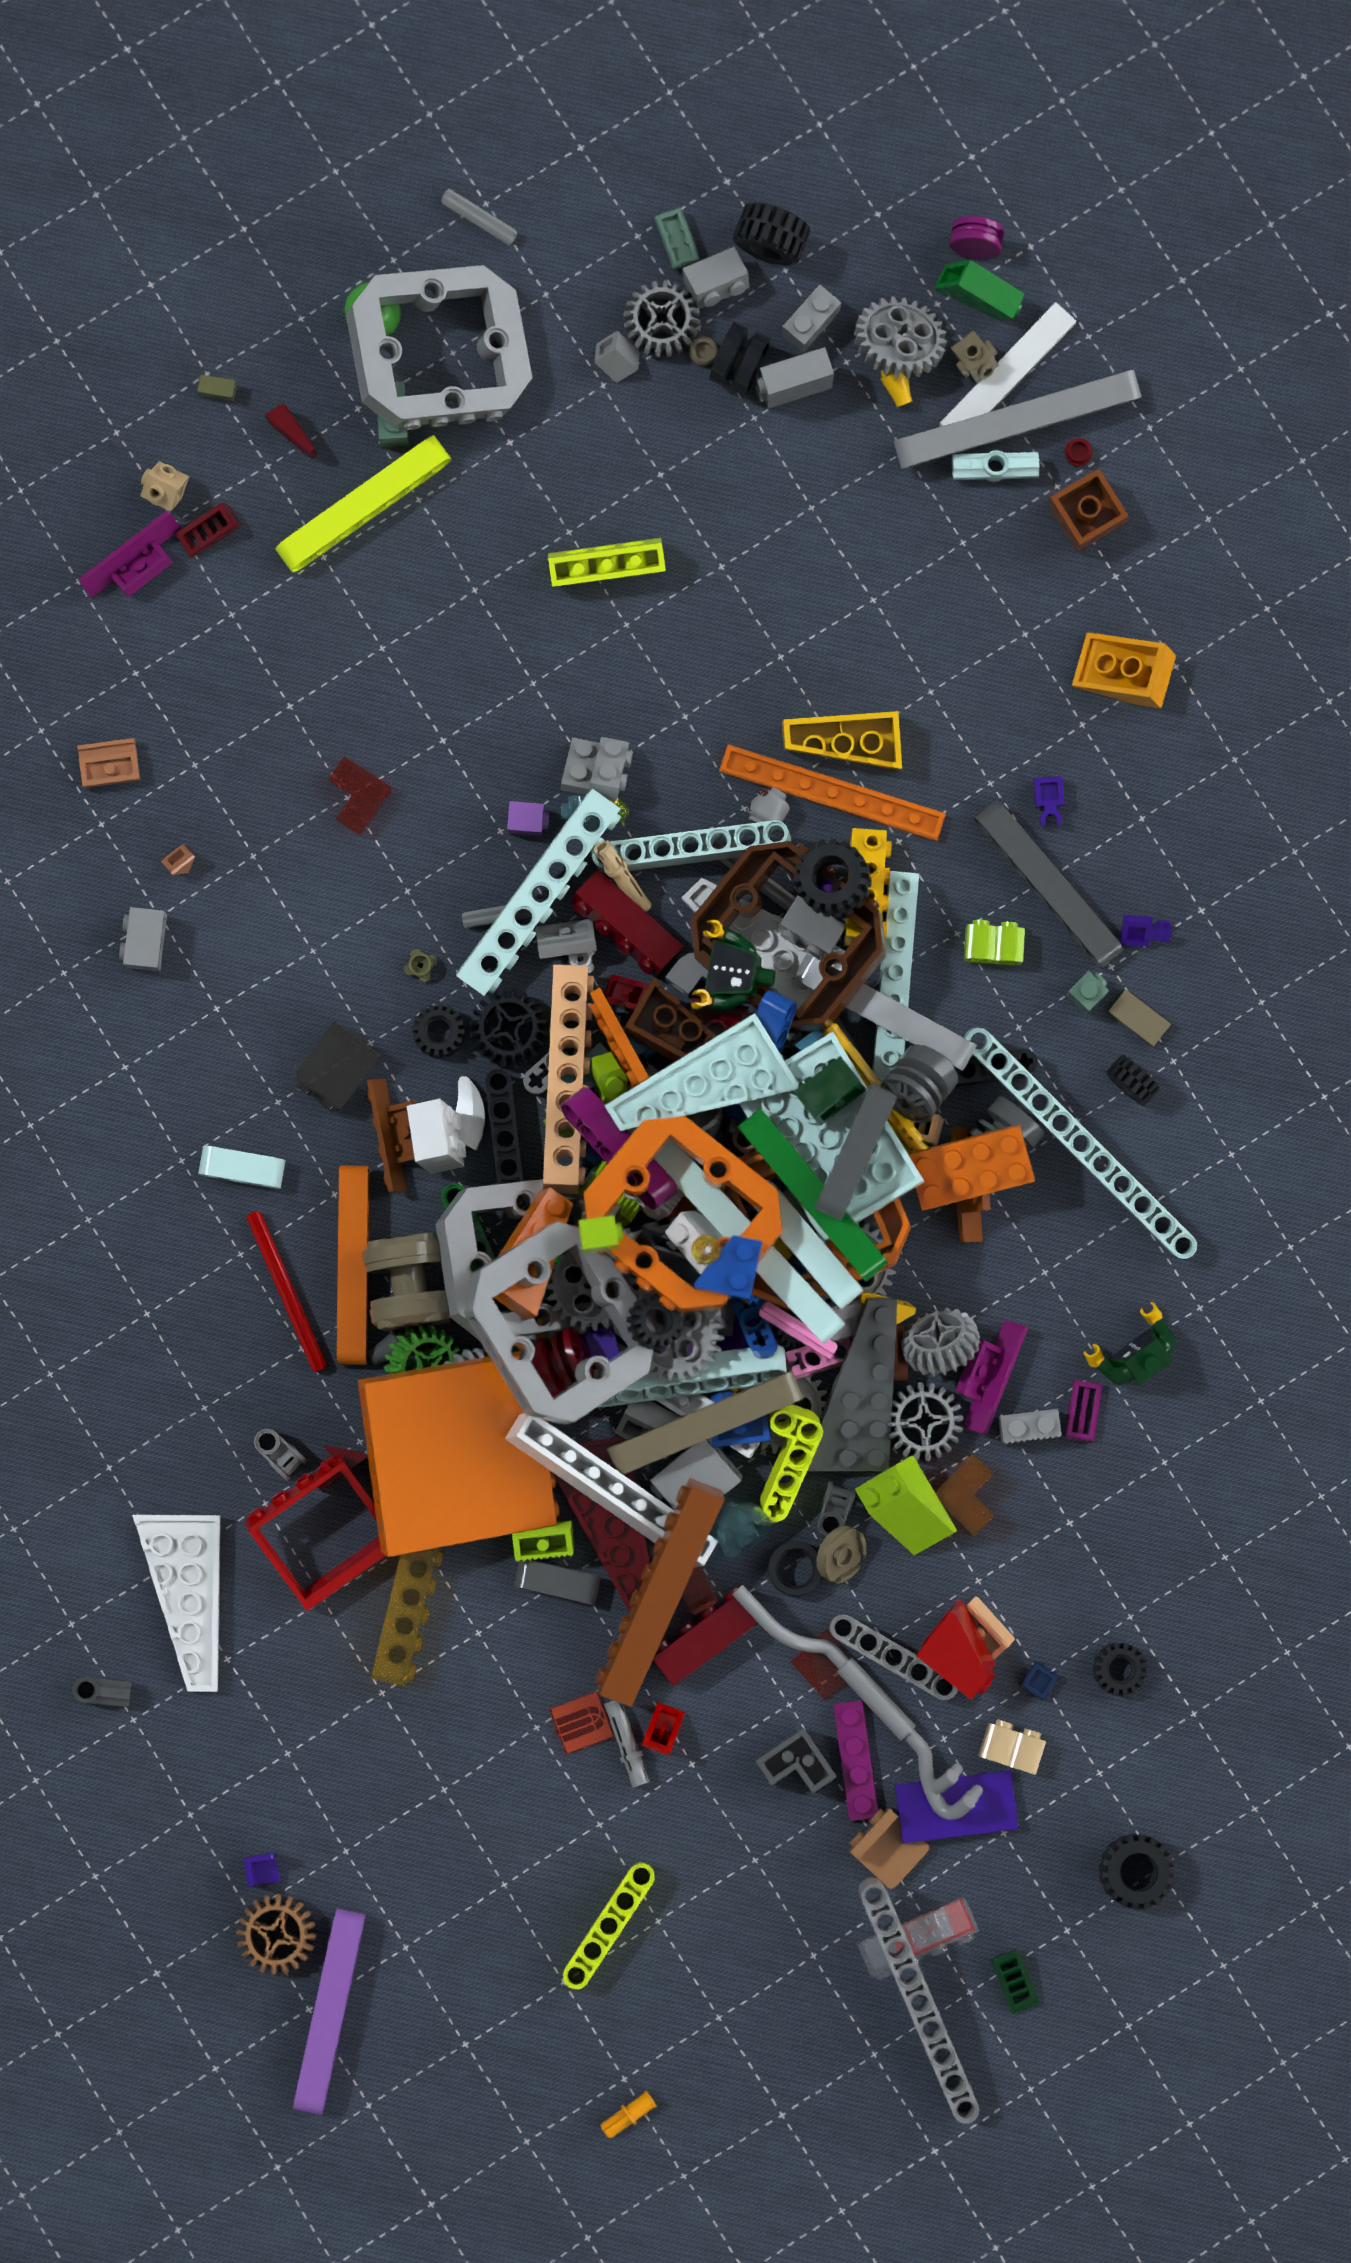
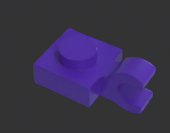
M1123 915L1120 944L1149 947L1150 940L1170 942L1172 933L1170 930L1171 922L1160 920L1152 924V917Z

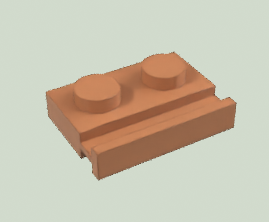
M134 738L77 746L83 788L141 781Z

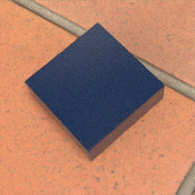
M1035 1661L1019 1685L1044 1702L1060 1677Z

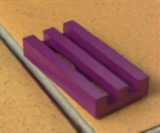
M1073 1380L1064 1437L1094 1442L1103 1384ZM1079 1387H1084L1077 1433L1072 1432L1078 1391ZM1091 1388L1095 1389L1089 1433L1087 1435L1083 1434Z

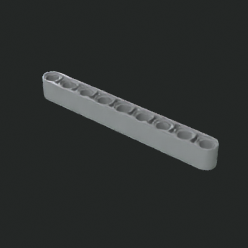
M1130 370L904 437L893 442L901 469H906L1140 399L1142 396L1135 372Z
M866 1878L859 1885V1897L939 2084L956 2120L965 2124L971 2123L979 2115V2106L884 1885L877 1878ZM869 1889H880V1895L876 1899L870 1900L866 1898V1893ZM885 1914L892 1916L891 1922L887 1926L877 1925L880 1916ZM895 1941L903 1943L901 1951L897 1953L889 1952L891 1943ZM912 1968L915 1970L914 1975L910 1979L900 1978V1974L904 1969ZM916 1995L926 1996V2000L921 2006L911 2004L912 1999ZM933 2021L937 2023V2028L933 2032L927 2033L923 2031V2027L927 2022ZM940 2048L949 2050L948 2055L943 2059H936L934 2057L935 2052ZM949 2076H960L957 2084L953 2086L946 2084ZM968 2101L971 2103L970 2109L966 2112L957 2111V2107L961 2102Z

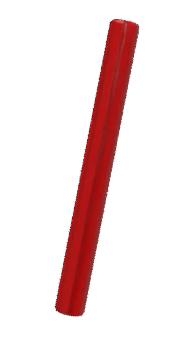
M260 1211L252 1212L246 1216V1219L313 1372L324 1370L327 1367V1363Z

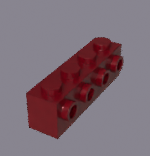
M599 870L581 886L571 900L575 911L579 915L589 918L595 924V928L603 936H609L616 943L617 948L623 954L630 955L636 960L639 968L648 975L657 978L683 948L679 941Z
M738 1586L723 1596L726 1600L716 1607L713 1603L700 1613L702 1618L692 1624L691 1621H688L676 1631L679 1635L670 1642L667 1638L661 1641L653 1660L672 1686L683 1680L758 1624L732 1595L739 1588Z

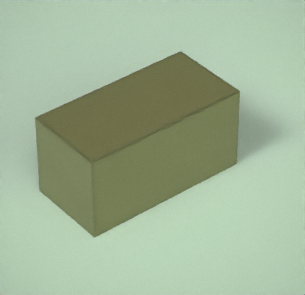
M200 374L197 392L201 397L234 402L237 383L236 380Z

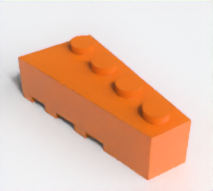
M551 1187L538 1192L499 1256L551 1223L561 1222L567 1224L573 1203ZM556 1257L549 1261L551 1271ZM529 1264L528 1274L535 1278L537 1275L536 1268ZM549 1278L545 1282L533 1287H523L517 1282L493 1298L525 1320L534 1318L538 1314Z

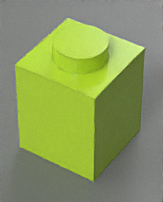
M614 1215L584 1219L578 1222L583 1254L618 1249V1241L623 1240L621 1223H615Z

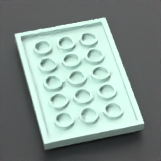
M833 1032L785 1060L798 1084H800L805 1078L813 1077L820 1072L822 1066L827 1061L841 1056L867 1089V1091L820 1126L794 1093L795 1090L739 1103L747 1117L761 1108L824 1185L868 1092V1088ZM888 1121L882 1130L846 1210L856 1223L924 1183L923 1178ZM800 1203L823 1243L830 1240Z

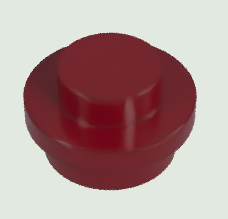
M1083 438L1070 440L1064 450L1067 462L1076 467L1088 464L1093 455L1091 444Z

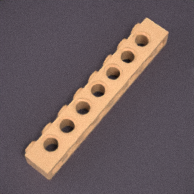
M553 965L543 1190L551 1187L560 1194H578L579 1185H584L585 1167H580V1157H586V1140L581 1139V1134L565 1118L560 1105L581 1088H589V1085L583 1084L584 1075H589L590 1057H585V1047L591 1048V1030H586V1020H592V1011L589 1006L592 1003H587V993L593 991L594 976H588V966ZM574 993L580 998L577 1001H568L565 997L568 994ZM570 1020L576 1021L579 1024L573 1029L564 1026ZM571 1047L578 1052L573 1056H567L563 1053V1050ZM565 1075H573L576 1080L572 1083H565L561 1078ZM568 1129L574 1134L570 1138H562L559 1132ZM562 1157H568L573 1162L568 1166H562L557 1161Z

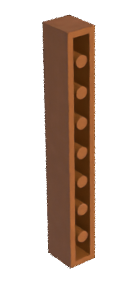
M689 1478L686 1486L682 1485L676 1497V1502H678L674 1512H669L665 1521L664 1528H666L664 1536L663 1538L659 1537L654 1545L653 1554L655 1556L651 1564L647 1563L643 1569L641 1576L643 1583L640 1589H635L631 1596L630 1606L632 1607L628 1616L624 1615L620 1621L618 1639L616 1642H611L606 1657L609 1659L605 1668L600 1667L596 1675L595 1683L597 1684L600 1696L632 1707L725 1500L722 1490Z

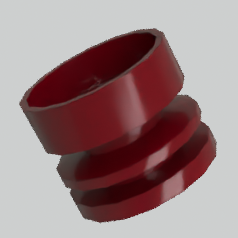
M572 1326L564 1328L562 1333L559 1331L554 1332L552 1344L545 1337L531 1341L534 1346V1356L530 1362L552 1397L566 1389L567 1384L570 1386L577 1381L575 1376L577 1365L582 1360L591 1358L581 1335ZM591 1365L589 1368V1373L592 1376V1378L595 1379L594 1369Z

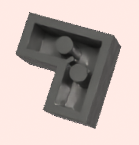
M803 1727L755 1759V1762L771 1785L796 1769L807 1787L814 1793L837 1777Z

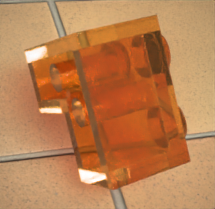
M971 1454L935 1491L945 1511L972 1537L995 1516L974 1496L994 1474L974 1454Z

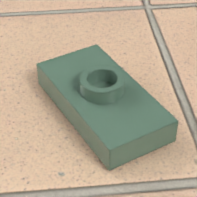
M681 207L654 216L673 271L699 262L700 257Z

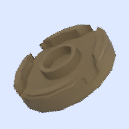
M841 1526L828 1534L820 1545L817 1554L819 1574L834 1583H843L852 1578L861 1567L858 1565L861 1558L864 1559L866 1555L864 1535L851 1526Z

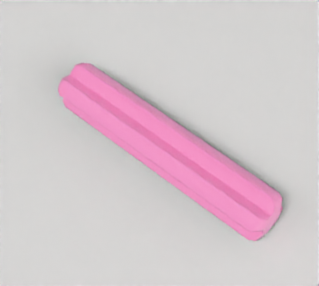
M766 1301L761 1306L758 1314L766 1321L827 1359H830L835 1354L837 1344L833 1341L828 1340L823 1344L804 1323L769 1301Z

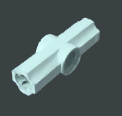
M994 450L989 453L952 454L953 480L987 479L991 482H998L1002 479L1039 478L1038 452L1003 453L1002 451ZM998 461L1002 464L1003 469L998 472L992 471L988 467V463Z

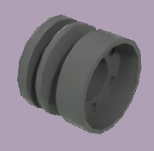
M915 1044L907 1049L899 1059L897 1066L893 1067L889 1075L882 1081L880 1087L898 1095L892 1108L894 1111L913 1122L924 1123L932 1118L935 1111L942 1104V1101L946 1100L956 1087L958 1074L953 1065L942 1054L925 1045Z
M999 1096L987 1110L994 1121L993 1124L983 1119L977 1121V1125L984 1133L1020 1124L1026 1147L1033 1149L1045 1135L1041 1127L1030 1116L1002 1096ZM973 1127L967 1133L969 1137L983 1134Z

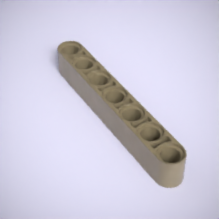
M789 1371L607 1448L615 1469L623 1475L793 1404L804 1397L793 1371Z

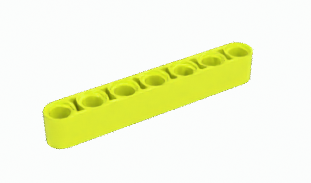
M435 436L425 439L277 545L275 550L292 573L299 571L449 464L452 458Z

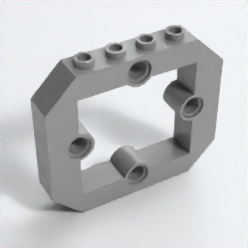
M484 265L375 275L346 313L362 403L393 427H404L405 430L420 428L423 424H431L432 427H442L447 425L448 422L458 421L459 424H470L475 422L476 419L486 418L487 422L501 420L532 379L516 290ZM424 290L432 291L435 298L427 297ZM481 296L487 330L478 340L477 351L484 360L493 362L498 387L462 390L457 386H449L441 393L397 397L392 368L402 356V346L397 339L386 336L380 305L414 302V305L419 310L431 312L444 299ZM489 339L495 340L499 348L492 347ZM380 350H386L390 354L391 359L384 358L380 354ZM445 399L451 400L455 404V409L449 408L445 403Z
M543 1179L464 1189L458 1192L435 1224L440 1245L449 1317L478 1340L479 1338L464 1315L473 1273L470 1264L474 1261L480 1269L491 1262L492 1259L483 1252H477L472 1214L504 1210V1213L509 1218L520 1220L525 1215L538 1192L543 1190ZM560 1194L573 1203L574 1226L579 1227L578 1222L581 1220L582 1213L585 1210L584 1199L579 1194ZM518 1197L522 1198L525 1202L524 1211L517 1206ZM571 1266L575 1270H581L576 1266ZM589 1282L584 1284L585 1288L590 1287L592 1289ZM607 1285L605 1292L610 1298H613L614 1290L611 1285ZM585 1294L586 1303L575 1304L578 1309L586 1310L591 1306L592 1300L588 1295ZM541 1303L538 1311L543 1318L541 1326L535 1322L534 1318L525 1320L515 1312L501 1314L515 1337L523 1336L530 1341L536 1340L537 1334L546 1333V1338L548 1339L552 1338L554 1332L559 1331L562 1333L564 1328L570 1327L572 1318L568 1316L561 1320L560 1317L563 1310L553 1311V1307L547 1303ZM577 1321L573 1327H575L579 1334H585L584 1332L590 1331L592 1323H588L585 1330H582L580 1321Z
M554 1222L545 1226L472 1273L464 1315L525 1415L565 1425L575 1422L649 1373L653 1349H647V1346H639L640 1341H633L631 1338L634 1335L633 1331L628 1333L627 1327L631 1326V1323L626 1322L627 1317L631 1316L628 1311L631 1307L635 1306L634 1303L639 1300V1296L632 1286H628L623 1277L624 1273L612 1264L614 1262L613 1259L606 1253L603 1256L597 1252L583 1254L579 1227L561 1222ZM569 1249L592 1287L591 1296L593 1301L605 1308L628 1348L610 1360L602 1356H594L582 1360L575 1369L577 1381L552 1397L530 1362L534 1356L532 1342L526 1337L514 1336L492 1298L517 1282L523 1287H533L545 1282L551 1273L549 1261ZM529 1264L536 1268L537 1275L535 1278L528 1274ZM607 1284L611 1285L614 1290L613 1298H610L605 1292ZM648 1313L646 1324L651 1331L656 1332L653 1327L654 1320ZM513 1345L517 1346L520 1350V1358L518 1360L511 1354ZM591 1365H594L598 1370L597 1379L592 1378L589 1373Z

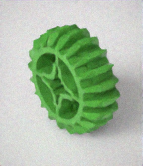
M419 1324L415 1326L414 1330L405 1328V1337L400 1334L396 1335L398 1343L396 1345L389 1344L393 1352L392 1354L384 1355L385 1359L389 1360L390 1363L383 1368L385 1371L393 1374L421 1369L423 1366L424 1368L438 1366V1363L439 1365H444V1362L447 1361L453 1363V1354H456L459 1348L452 1344L454 1339L446 1335L444 1330L440 1328L435 1329L432 1325H426L424 1328V1326ZM433 1342L430 1347L426 1346L420 1351L416 1349L420 1344Z

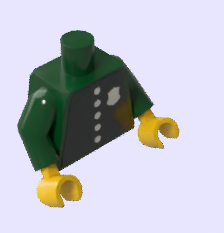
M718 920L707 921V923L713 924L715 930L713 934L703 931V935L708 938L718 937V940L713 941L705 990L699 989L692 993V995H698L702 1000L701 1003L695 1002L691 1004L694 1009L707 1006L710 1009L730 1011L746 1004L748 999H754L758 985L774 986L776 971L761 968L762 958L752 943L741 934L722 927Z
M1150 1302L1153 1306V1310L1150 1313H1145L1142 1308L1140 1309L1141 1315L1152 1327L1109 1359L1104 1360L1102 1351L1097 1344L1092 1345L1094 1354L1088 1355L1085 1351L1083 1352L1090 1367H1098V1370L1117 1386L1125 1384L1140 1386L1173 1361L1170 1353L1176 1345V1338L1165 1320L1162 1319V1312L1154 1302Z

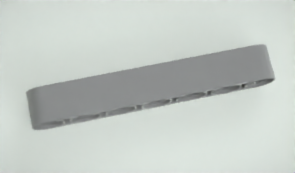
M807 953L793 979L814 990L823 980L819 972L820 960ZM832 966L828 969V974L831 976L838 975L841 972ZM865 984L846 1006L847 1009L914 1045H925L936 1050L954 1067L962 1071L977 1047L971 1041Z

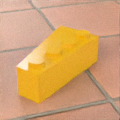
M898 711L783 719L782 721L784 750L895 770L902 769Z

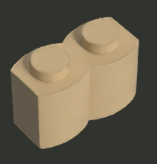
M998 1719L995 1724L988 1723L978 1756L1036 1775L1046 1741L1040 1739L1041 1733L1025 1728L1022 1734L1012 1730L1014 1724Z

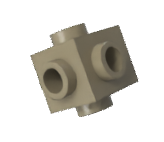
M974 330L951 347L959 361L956 364L957 368L965 378L970 375L976 383L981 379L988 378L992 375L995 368L999 366L994 357L997 351L988 340L983 343Z

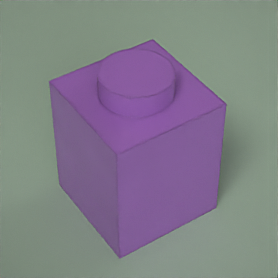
M510 801L507 832L513 835L542 837L543 829L548 830L550 812H544V804Z

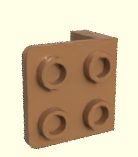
M887 1808L885 1811L879 1809L869 1820L872 1825L865 1833L860 1830L849 1842L852 1846L849 1852L888 1888L893 1889L928 1852L929 1846L925 1841L902 1844L899 1818L891 1809Z

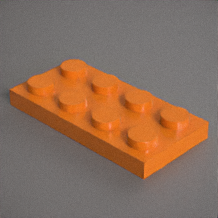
M601 988L590 992L594 1002L589 1005L595 1016L594 1019L601 1033H604L607 1038V1043L614 1056L616 1055L621 1068L632 1084L631 1087L634 1088L649 1079V1076Z
M1020 1124L907 1153L924 1180V1183L916 1187L922 1211L1035 1182Z

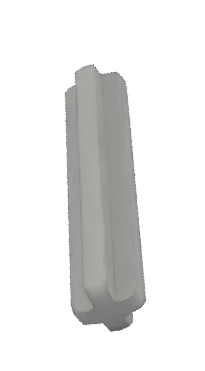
M448 189L442 196L441 202L443 205L507 245H511L516 239L517 231L451 189Z
M506 905L464 912L462 914L463 926L465 928H473L493 924ZM520 909L515 914V920L532 917L531 912L527 909Z

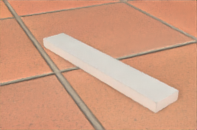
M1055 302L998 362L999 366L995 368L992 375L982 379L940 422L939 426H945L992 412L1076 324V320Z

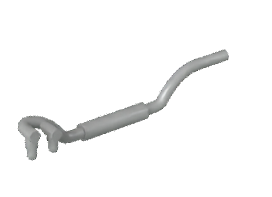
M743 1585L732 1594L760 1626L780 1643L800 1651L826 1655L838 1668L836 1672L893 1734L899 1740L904 1739L912 1747L918 1756L919 1774L923 1791L935 1813L946 1820H956L975 1807L983 1793V1788L980 1785H974L954 1805H948L945 1802L941 1793L958 1781L959 1775L963 1772L962 1765L959 1763L953 1764L942 1776L935 1779L931 1749L914 1729L916 1725L853 1657L849 1659L838 1646L829 1640L807 1638L787 1630L768 1613Z

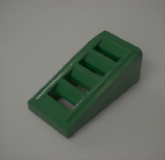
M1018 1948L990 1959L1012 2014L1039 2004ZM1016 1960L1017 1966L1004 1971L1001 1970L1000 1966ZM1020 1971L1022 1976L1006 1982L1004 1977ZM1022 1982L1025 1983L1026 1987L1010 1993V1987ZM1029 1993V1999L1014 2004L1013 1998Z

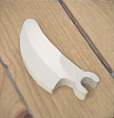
M462 1076L458 1081L456 1113H459L462 1121V1129L459 1130L460 1140H463L465 1147L467 1146L477 1151L486 1125L485 1107L480 1092L468 1077Z

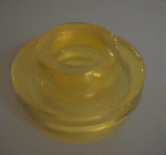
M702 1235L693 1242L691 1253L698 1263L711 1264L720 1256L721 1245L715 1237ZM705 1247H711L710 1253L702 1254Z

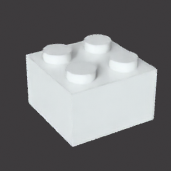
M441 1099L408 1105L407 1112L415 1162L430 1174L464 1167L463 1158L466 1157V1148L459 1136V1130L462 1129L459 1113H456L451 1106H448Z

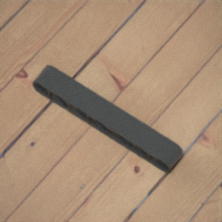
M998 800L992 802L974 817L976 824L1099 968L1105 967L1124 951L1116 937Z

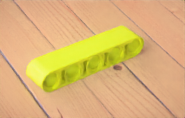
M638 1862L629 1869L566 1965L563 1972V1980L569 1988L581 1989L589 1982L654 1881V1870L649 1864ZM638 1868H645L650 1873L649 1880L644 1884L636 1883L633 1879V1873ZM621 1893H629L633 1896L634 1903L630 1908L623 1909L618 1906L617 1897ZM611 1917L616 1920L618 1927L615 1932L605 1933L601 1929L600 1924L603 1919ZM590 1942L597 1943L601 1948V1953L596 1958H589L584 1952L585 1946ZM579 1967L584 1971L585 1978L582 1982L574 1983L569 1979L568 1972L571 1968Z

